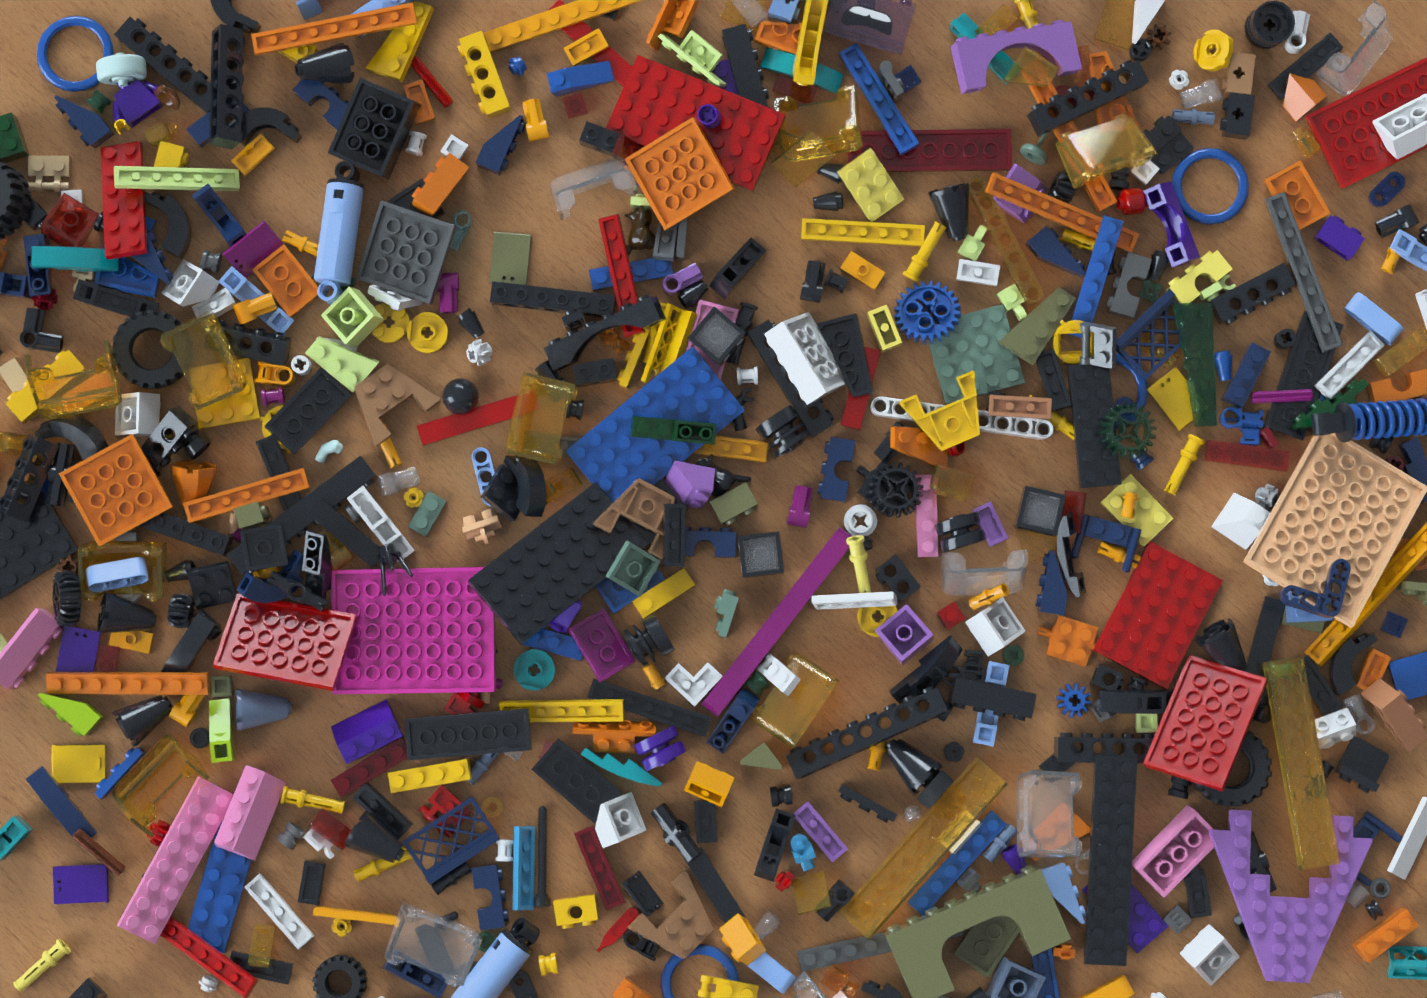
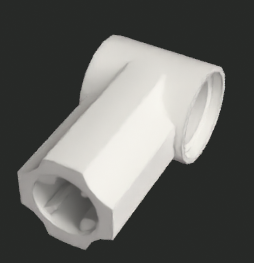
M1300 10L1293 11L1295 18L1294 30L1284 43L1285 50L1290 54L1299 53L1306 43L1310 14ZM1291 39H1296L1300 46H1294L1291 43Z

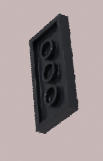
M321 367L264 427L295 455L351 397V394Z
M560 738L553 743L531 769L594 824L598 818L600 805L617 798L621 793L617 787Z

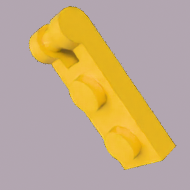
M701 975L700 981L702 986L698 990V996L757 998L759 985ZM710 983L716 984L715 992L709 991Z

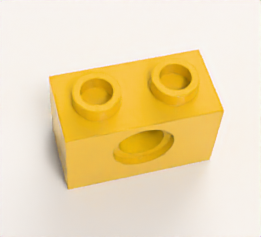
M595 894L553 901L556 925H561L562 929L573 928L574 923L582 922L583 926L595 924L594 920L599 919ZM572 907H580L582 915L577 918L571 915Z

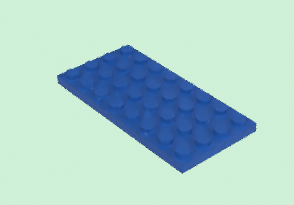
M692 346L565 452L592 484L596 482L609 499L614 502L637 478L655 485L668 474L675 461L683 462L703 445L702 443L630 437L632 416L716 424L717 434L743 413L745 409Z

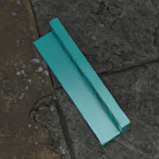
M964 12L957 19H954L949 26V29L958 38L968 37V39H973L976 35L984 33ZM1004 51L997 53L988 65L1006 85L1020 72V67Z
M1391 946L1387 949L1389 956L1388 978L1427 980V959L1419 960L1414 956L1422 954L1427 958V947ZM1394 953H1402L1406 958L1395 959Z

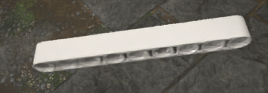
M880 396L876 397L871 403L870 410L875 416L915 422L907 412L903 415L895 412V406L903 399ZM878 401L883 402L886 406V409L882 412L877 411L874 407V404ZM920 402L922 408L926 410V414L945 406ZM978 410V417L984 416L987 419L986 426H979L982 432L1045 440L1053 433V425L1047 420L988 416L987 411ZM999 419L1006 420L1008 425L1006 429H1000L997 426ZM1019 422L1027 424L1028 430L1026 432L1018 430L1017 425ZM1039 425H1045L1048 428L1047 435H1041L1038 432Z

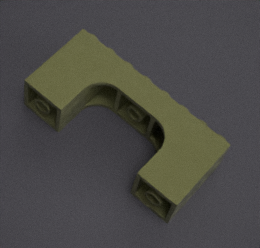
M1032 865L1022 868L1021 873L1016 876L1011 873L1002 877V882L1000 883L990 882L983 885V890L979 892L972 890L963 894V899L958 901L955 898L946 901L944 903L945 906L940 909L937 907L930 908L925 911L926 915L918 917L914 915L907 918V923L899 926L896 923L887 927V932H884V935L911 998H937L955 990L942 960V947L945 941L950 936L993 917L1007 916L1011 918L1019 930L1028 953L1032 956L1071 940L1041 869Z

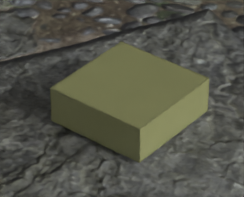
M232 675L210 677L211 697L233 696Z

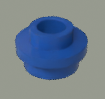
M518 56L509 59L508 67L512 74L524 75V71L527 70L524 61Z

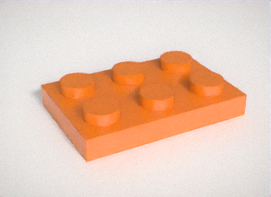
M1301 160L1264 180L1272 196L1285 192L1299 231L1331 213Z
M284 244L252 269L291 318L319 296L317 284Z

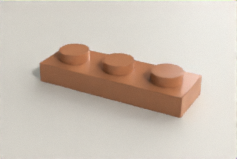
M989 395L988 416L1051 419L1052 398Z

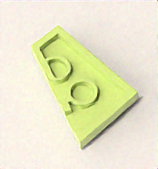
M320 336L305 352L306 355L352 393L355 391L354 387L362 382L379 363L374 358L371 359L363 356L357 351L353 352Z

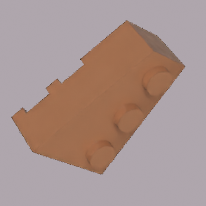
M1379 678L1361 693L1364 699H1367L1374 705L1372 710L1376 714H1380L1385 722V727L1407 751L1410 752L1427 738V733L1424 730L1426 728L1425 724L1419 718H1416V710L1410 704H1407V697L1400 689L1396 691Z

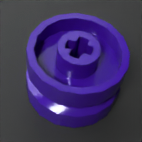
M674 725L634 745L638 755H643L649 751L652 753V755L644 758L642 761L646 771L657 766L661 767L687 751L683 742L678 741L669 745L668 742L678 736Z

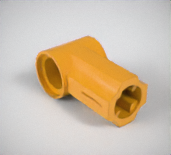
M529 99L522 102L527 121L526 129L529 142L549 138L540 99Z
M271 292L252 300L247 299L232 305L240 324L252 321L257 316L277 309Z
M184 695L175 704L169 717L187 728L196 716V710L206 695Z

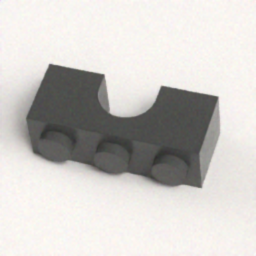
M1130 252L1125 257H1121L1118 268L1121 269L1120 275L1115 276L1112 285L1115 291L1113 296H1109L1106 307H1109V314L1129 320L1134 318L1140 298L1132 296L1128 292L1127 283L1132 279L1144 281L1152 259Z

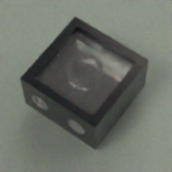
M714 306L690 334L688 339L721 367L747 337V334Z
M1024 486L1014 528L1053 537L1057 536L1066 495Z
M779 531L738 536L742 578L784 574Z

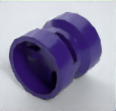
M705 104L698 110V119L706 128L712 129L721 123V114L713 105Z

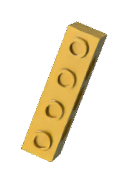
M482 30L459 38L461 45L457 47L461 58L466 57L468 64L464 66L468 77L473 76L475 83L471 85L474 94L480 95L481 102L478 104L481 113H486L489 119L511 111ZM475 52L482 54L481 58L477 61L471 59V55ZM481 71L489 73L488 77L484 80L478 78V74ZM488 90L496 92L495 96L491 99L485 97V93Z

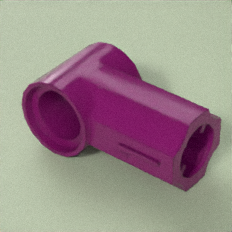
M458 272L442 273L438 284L440 313H458L457 291H459Z
M795 486L787 525L807 528L813 488Z

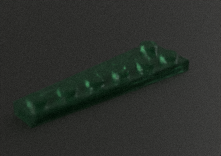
M1212 302L1173 304L1176 326L1181 336V341H1179L1180 348L1183 349L1185 358L1183 365L1184 369H1187V387L1190 394L1194 426H1217Z

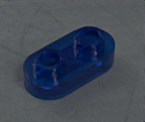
M1391 172L1370 191V203L1375 207H1383L1388 204L1404 188V176L1399 172ZM1391 180H1394L1396 182L1395 187L1391 186ZM1376 194H1380L1382 196L1381 201H1378L1376 199Z

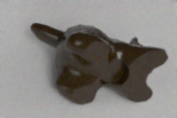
M640 205L639 208H635L629 214H625V217L629 218L632 223L628 236V245L626 246L628 256L632 250H651L655 245L656 235L649 230L652 222L650 209L645 210L644 206Z

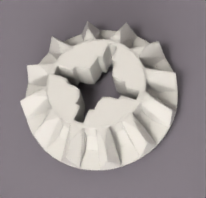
M855 505L846 512L844 525L849 534L853 536H868L876 528L877 517L870 507ZM866 514L864 522L867 528L863 525L854 528L857 521L853 515L860 518Z

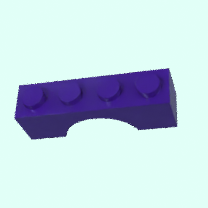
M1172 182L1160 183L1144 190L1143 193L1150 211L1156 213L1165 226L1168 237L1165 251L1172 268L1199 259V252Z

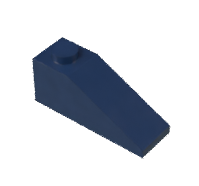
M391 950L382 967L387 972L438 998L442 996L450 979L397 950Z

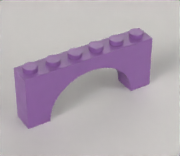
M1057 20L1052 22V25L1045 26V23H1040L1032 26L1033 28L1026 29L1023 26L1015 28L1013 32L1000 30L995 32V35L988 36L987 33L976 35L973 39H968V37L956 39V42L951 46V52L961 94L978 92L987 86L986 72L990 61L997 53L1010 48H1025L1039 53L1052 65L1056 77L1076 74L1082 69L1071 21Z

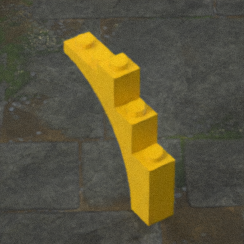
M806 0L804 16L798 37V47L792 69L793 81L802 86L814 85L828 0Z

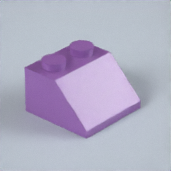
M1014 163L1006 178L1046 194L1047 189L1040 180ZM993 196V199L1006 215L1025 224L1034 214L1031 211Z
M675 461L665 478V483L682 504L689 505L691 508H703L713 491L715 469Z
M907 604L875 630L882 642L902 666L934 640L932 632Z

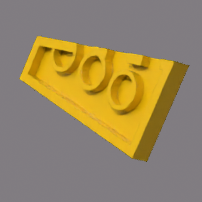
M414 1L417 24L393 29L365 69L369 72L403 82L434 12V8L430 5Z

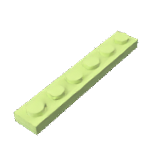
M114 166L115 188L200 190L206 184H209L214 191H239L240 189L239 169Z

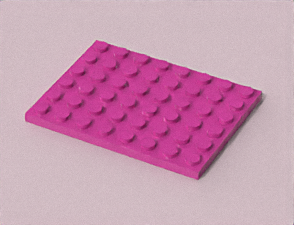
M484 567L410 569L413 573L412 577L408 575L405 569H394L393 571L385 569L386 596L382 595L381 569L332 570V610L356 614L357 616L337 684L332 694L496 692L495 614L468 583V580Z

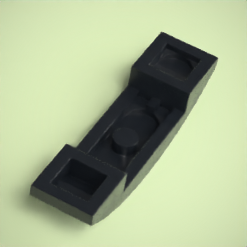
M80 279L78 280L73 297L74 300L128 317L140 311H157L159 303L114 291Z
M1068 512L1062 517L1059 525L1057 556L1062 575L1068 587L1076 597H1081L1086 593L1083 572L1075 573L1069 536L1073 535L1076 529L1073 512Z

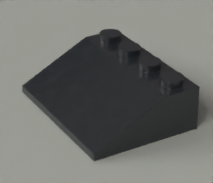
M360 77L328 153L389 180L421 104Z

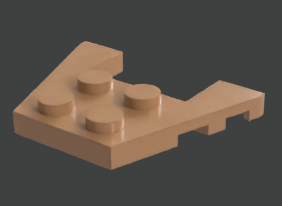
M386 364L354 387L376 447L392 435L380 420L383 416L410 397L417 401L425 413L440 403L441 400L438 396L389 364Z
M637 478L594 521L593 525L611 533L619 515L624 516L656 533L647 553L663 561L664 504H674L675 497Z
M685 870L671 883L673 888L684 898V901L658 928L643 913L628 926L633 932L641 934L644 938L657 943L660 947L682 959H686L714 930L692 881Z

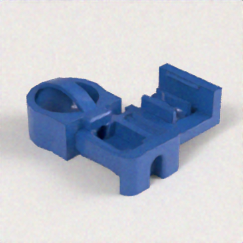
M1228 407L1222 411L1219 418L1222 426L1227 429L1238 428L1243 434V438H1240V442H1238L1239 446L1259 445V429L1263 427V421L1261 420L1263 410L1260 409L1258 413L1242 412V408ZM1227 411L1234 412L1237 417L1228 418L1224 417V414ZM1227 422H1237V423L1231 425V424H1228Z

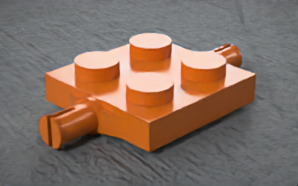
M1058 615L1056 623L1051 630L1041 626L1038 628L1041 631H1037V635L1048 637L1049 645L1046 655L1086 667L1089 656L1092 652H1095L1093 648L1098 627Z

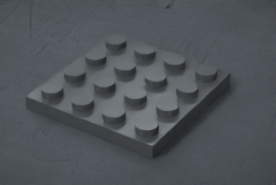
M381 200L356 279L432 304L457 226Z

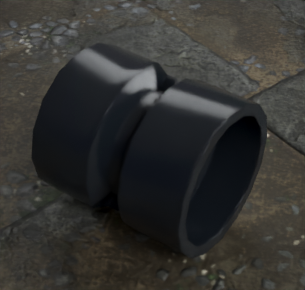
M196 425L193 428L194 433L181 443L185 447L184 452L191 460L199 457L212 443L206 435L199 434V428Z

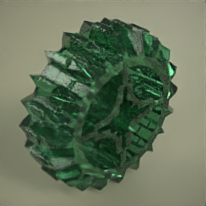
M1126 402L1123 407L1120 404L1116 405V410L1111 408L1109 410L1111 416L1108 414L1104 415V419L1108 422L1101 423V426L1105 427L1106 430L1100 431V434H1106L1107 436L1102 439V442L1109 441L1110 444L1107 445V449L1114 447L1112 454L1116 455L1120 451V457L1124 458L1127 452L1128 458L1131 459L1134 454L1137 457L1141 456V451L1146 453L1148 451L1146 445L1149 447L1153 445L1149 439L1156 438V435L1152 434L1151 431L1157 430V427H1151L1150 424L1155 422V420H1148L1147 417L1151 413L1148 411L1143 414V406L1137 410L1136 403H1133L1130 408L1129 403ZM1130 414L1138 419L1129 422L1120 415ZM1115 421H1117L1116 425L1119 428V433L1116 437L1113 433ZM1141 424L1144 431L1142 440H1140L1141 436L1138 434V428ZM1135 425L1131 428L1132 430L1129 434L1122 436L1127 430V427ZM1128 439L1137 446L1127 447L1119 442Z

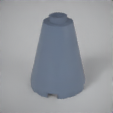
M236 689L237 730H245L287 718L288 714H291V702H287L286 697Z

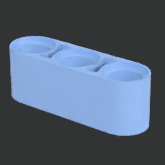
M1359 292L1353 296L1344 308L1352 318L1367 330L1372 331L1387 345H1392L1404 330L1396 320Z
M481 447L473 451L472 461L482 495L488 483L482 482V474L490 472L493 476L495 468L490 452ZM480 452L487 454V460L483 463H479L476 460ZM483 500V502H484L487 506L492 507V506L489 505L485 500Z
M142 557L92 565L86 569L88 589L91 592L139 585L149 580L146 560Z
M766 952L748 965V967L782 994L788 990L796 979L790 971Z

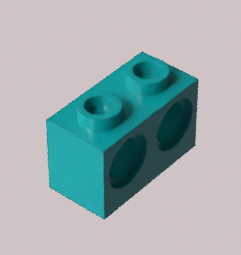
M19 815L12 816L0 829V861L5 860L34 830Z

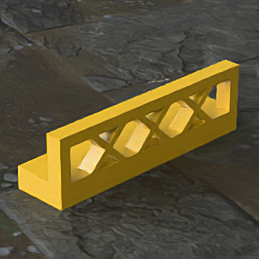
M667 303L664 311L666 320L660 323L641 378L642 382L649 383L652 370L655 371V378L684 354L688 337L691 334L697 316L696 313ZM672 310L676 312L673 321L670 320ZM668 331L667 340L664 341L663 336L665 332ZM661 350L662 355L661 358L658 360L657 354L658 351Z

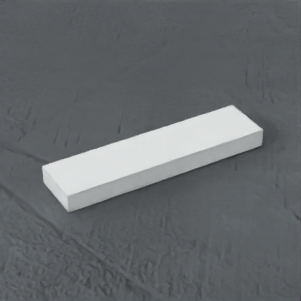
M1369 331L1315 387L1325 398L1331 400L1385 344L1372 331Z
M894 592L812 596V604L817 610L896 606L897 597Z
M1422 797L1387 869L1390 873L1404 880L1427 836V797Z
M261 873L244 887L298 950L315 936Z

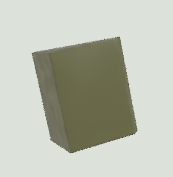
M764 742L740 760V765L782 770L781 763Z

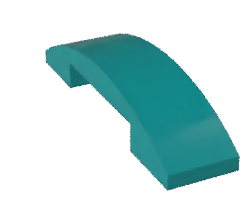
M766 48L760 68L793 77L792 69L795 55ZM817 63L814 85H817L820 89L837 94L844 74Z

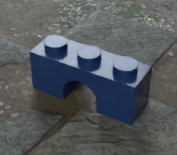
M300 80L292 89L294 93L310 107L319 99L329 101V109L323 117L332 127L338 130L349 101L345 100L343 102L338 97L340 94L333 87L328 89L323 84L324 82Z
M1253 342L1249 344L1239 362L1240 366L1233 379L1229 382L1221 400L1236 408L1243 407L1271 351Z
M831 437L830 442L826 441L824 453L828 454L827 461H823L821 467V474H824V480L819 482L817 494H821L820 499L841 503L846 502L849 481L838 479L834 473V467L839 462H852L855 447L854 440Z
M685 527V557H694L695 546L701 541H709L715 548V557L735 558L736 532H732V528H720V532H714L708 527H699V531H691V527Z
M498 864L471 868L474 889L485 888L492 894L491 905L477 910L480 931L505 927L506 922H509L508 909L504 910L503 901H506L505 888L501 889L500 881L504 880L502 868H498Z

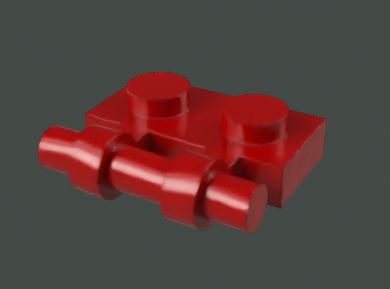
M442 784L428 799L434 806L428 809L423 805L418 811L424 815L423 818L427 822H432L438 818L435 815L438 810L445 814L462 802ZM465 806L462 815L470 816L473 812ZM449 816L446 819L445 826L449 827L453 823L457 827L459 817ZM461 818L460 826L465 822L466 819ZM444 829L443 834L450 838L454 832Z

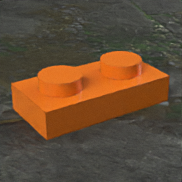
M423 80L403 85L407 98L421 104L414 120L415 124L419 125L436 119Z
M1370 648L1356 679L1357 684L1355 687L1366 690L1379 678L1382 679L1391 657Z

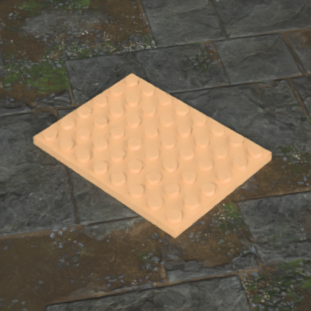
M1335 433L1313 436L1243 563L1284 588L1293 585L1323 594L1331 563L1337 559H1345L1350 564L1351 571L1341 610L1334 618L1351 628L1358 619L1425 496L1427 486L1352 440L1341 442ZM1341 564L1336 567L1339 570L1338 576L1332 578L1338 579L1339 574L1344 571L1341 568ZM1331 583L1330 590L1332 593L1338 594L1340 587L1336 583ZM1307 596L1305 600L1315 606L1314 598ZM1332 598V599H1331V603L1326 606V608L1329 609V611H1328L1329 613L1332 612V611H1334V609L1331 608L1332 601L1338 600V599H1333V598Z

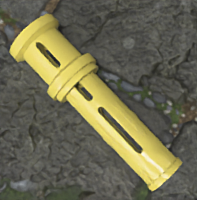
M862 535L851 536L846 539V543L850 547L851 555H849V559L854 563L859 593H865L864 590H866V593H872L865 561L868 557L863 545L865 538Z
M57 939L56 944L52 948L43 952L42 958L13 982L14 986L20 992H23L49 967L56 966L65 954H70L69 946L63 940Z

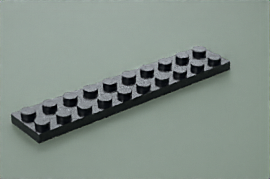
M1094 756L1084 964L1126 966L1137 757Z

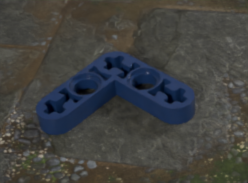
M1337 559L1331 563L1323 594L1289 585L1280 592L1281 602L1287 606L1324 618L1335 617L1339 614L1351 571L1350 564L1345 559ZM1341 564V568L1344 571L1339 574L1338 579L1332 578L1338 576L1339 570L1336 567ZM1331 583L1339 585L1340 592L1338 594L1331 592ZM1292 591L1293 596L1299 597L1301 594L1302 596L1300 599L1292 598L1289 600V596L1286 593ZM1307 596L1314 598V607L1306 605L1305 599ZM1332 598H1333V599H1338V600L1332 601L1331 608H1333L1334 611H1332V612L1329 613V612H1328L1329 609L1326 608V606L1331 603V599H1332Z

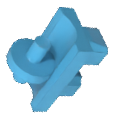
M803 834L793 836L790 842V849L796 864L800 863L803 871L815 868L812 858H815L816 855L810 840Z

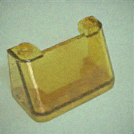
M854 85L840 88L836 92L837 99L798 105L797 101L790 96L774 99L775 110L786 115L776 139L781 154L785 159L792 161L858 150L863 146L857 91Z
M1125 113L1115 116L1112 121L1074 134L1072 131L1066 132L1055 143L1074 189L1083 186L1085 181L1096 180L1105 174L1129 166L1139 167L1145 165L1157 155L1154 146L1131 115L1126 116Z
M212 310L162 333L161 344L165 350L174 353L191 387L188 399L192 406H196L197 410L241 392L247 385L245 374Z
M523 372L507 435L505 452L556 465V462L561 460L563 453L559 442L568 404H570L571 400L575 401L577 395L575 384Z
M96 541L83 543L78 547V578L81 597H85V600L93 601L98 600L99 596L107 592L112 594L143 595V597H147L148 601H159L164 596L167 543L110 541L100 547ZM135 557H142L146 560L149 577L147 582L101 592L89 591L86 577V569L88 567Z
M798 652L796 655L791 654L785 662L788 665L787 668L801 679L791 694L787 696L774 686L761 707L756 705L750 714L753 717L752 722L792 749L796 746L839 682L838 678Z

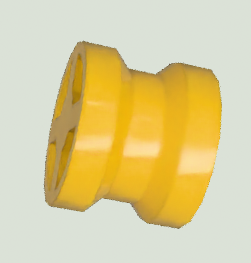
M551 953L550 956L539 955L542 976H546L547 973L551 972L553 974L559 973L556 953Z

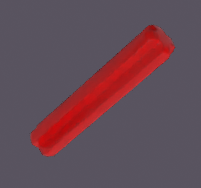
M414 56L410 66L445 108L449 107L453 103L452 98L418 56Z

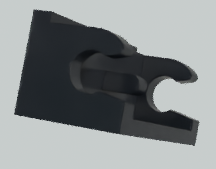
M637 871L622 883L646 917L650 916L664 904L640 871Z

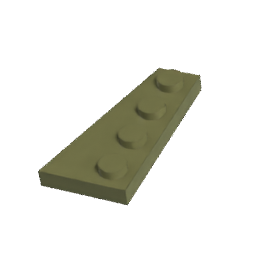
M1058 287L1005 335L998 344L1033 365L1076 298Z

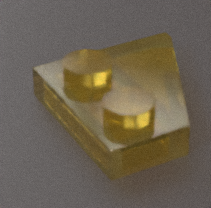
M1025 46L1003 81L1048 87L1059 68Z

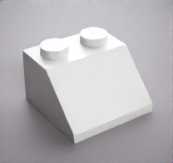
M136 392L116 395L115 436H129L131 434L135 436H150L160 423V394Z
M1003 597L965 622L988 657L1025 632V629Z
M1210 924L1202 929L1180 952V955L1210 986L1240 958L1227 940Z

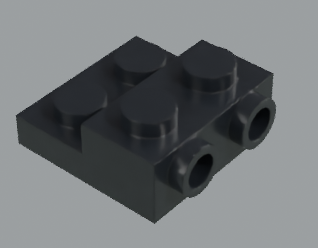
M1161 116L1153 123L1155 127L1151 131L1145 129L1137 136L1140 139L1136 143L1137 147L1151 162L1160 168L1158 171L1161 175L1194 149L1170 116L1166 118Z

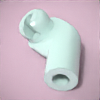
M338 440L323 443L314 460L324 464L328 454L333 452L339 454L342 452L343 444L339 443Z

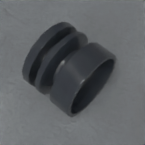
M1276 0L1267 1L1253 10L1246 18L1244 25L1245 35L1255 47L1261 49L1273 48L1288 39L1292 34L1295 26L1294 14L1290 7L1283 2ZM1265 23H1267V26L1271 28L1268 31L1267 27H1264Z
M791 405L777 412L755 429L762 440L773 438L774 441L769 444L768 449L770 450L776 446L779 447L773 453L775 458L790 453L803 444L804 440L810 435L808 430L800 434L798 433L805 426L803 423L796 426L792 424L798 415Z
M654 613L642 619L644 630L641 631L634 624L632 626L637 634L632 636L628 628L623 631L627 645L636 660L643 664L644 667L649 666L645 658L650 655L653 662H656L654 651L658 650L664 657L675 650Z

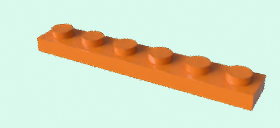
M304 468L188 501L183 503L190 524L234 511V508L257 501L261 503L309 489V484Z

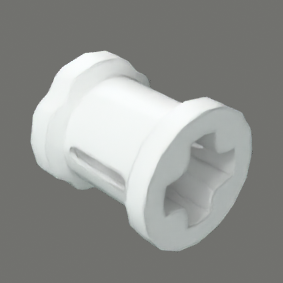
M410 131V140L408 147L405 148V152L416 156H423L422 147L424 140L427 139V135Z
M298 355L293 358L291 367L297 374L305 376L310 373L312 363L305 356ZM300 361L306 363V365L303 366V370L297 368V366L300 365Z
M757 366L753 369L737 367V384L754 383L758 385Z
M499 839L496 841L498 844V856L495 857V861H513L512 844H514V840Z

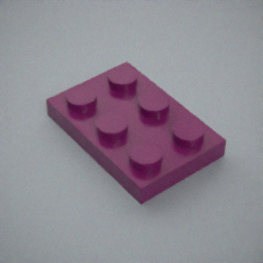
M604 608L568 629L599 683L636 662Z

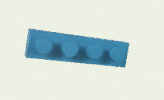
M514 826L513 910H534L535 826Z

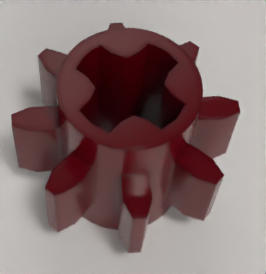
M51 287V294L33 296L32 300L34 301V306H37L40 310H49L53 308V303H58V295H56V289Z

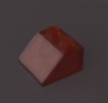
M63 193L42 222L41 234H44L63 247H82L88 239L99 213Z

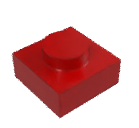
M955 601L937 612L947 630L965 620Z
M479 692L457 693L464 701L479 709L485 704L479 697Z

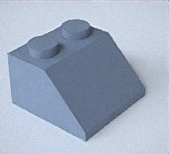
M1003 956L986 994L990 998H1037L1046 977L1021 963Z

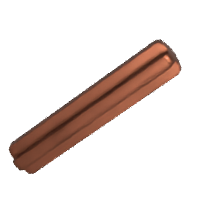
M78 829L74 833L73 839L114 874L119 876L125 870V866L82 829Z

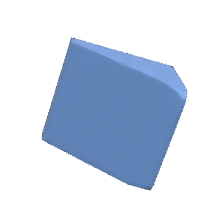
M318 0L296 1L305 20L322 13Z

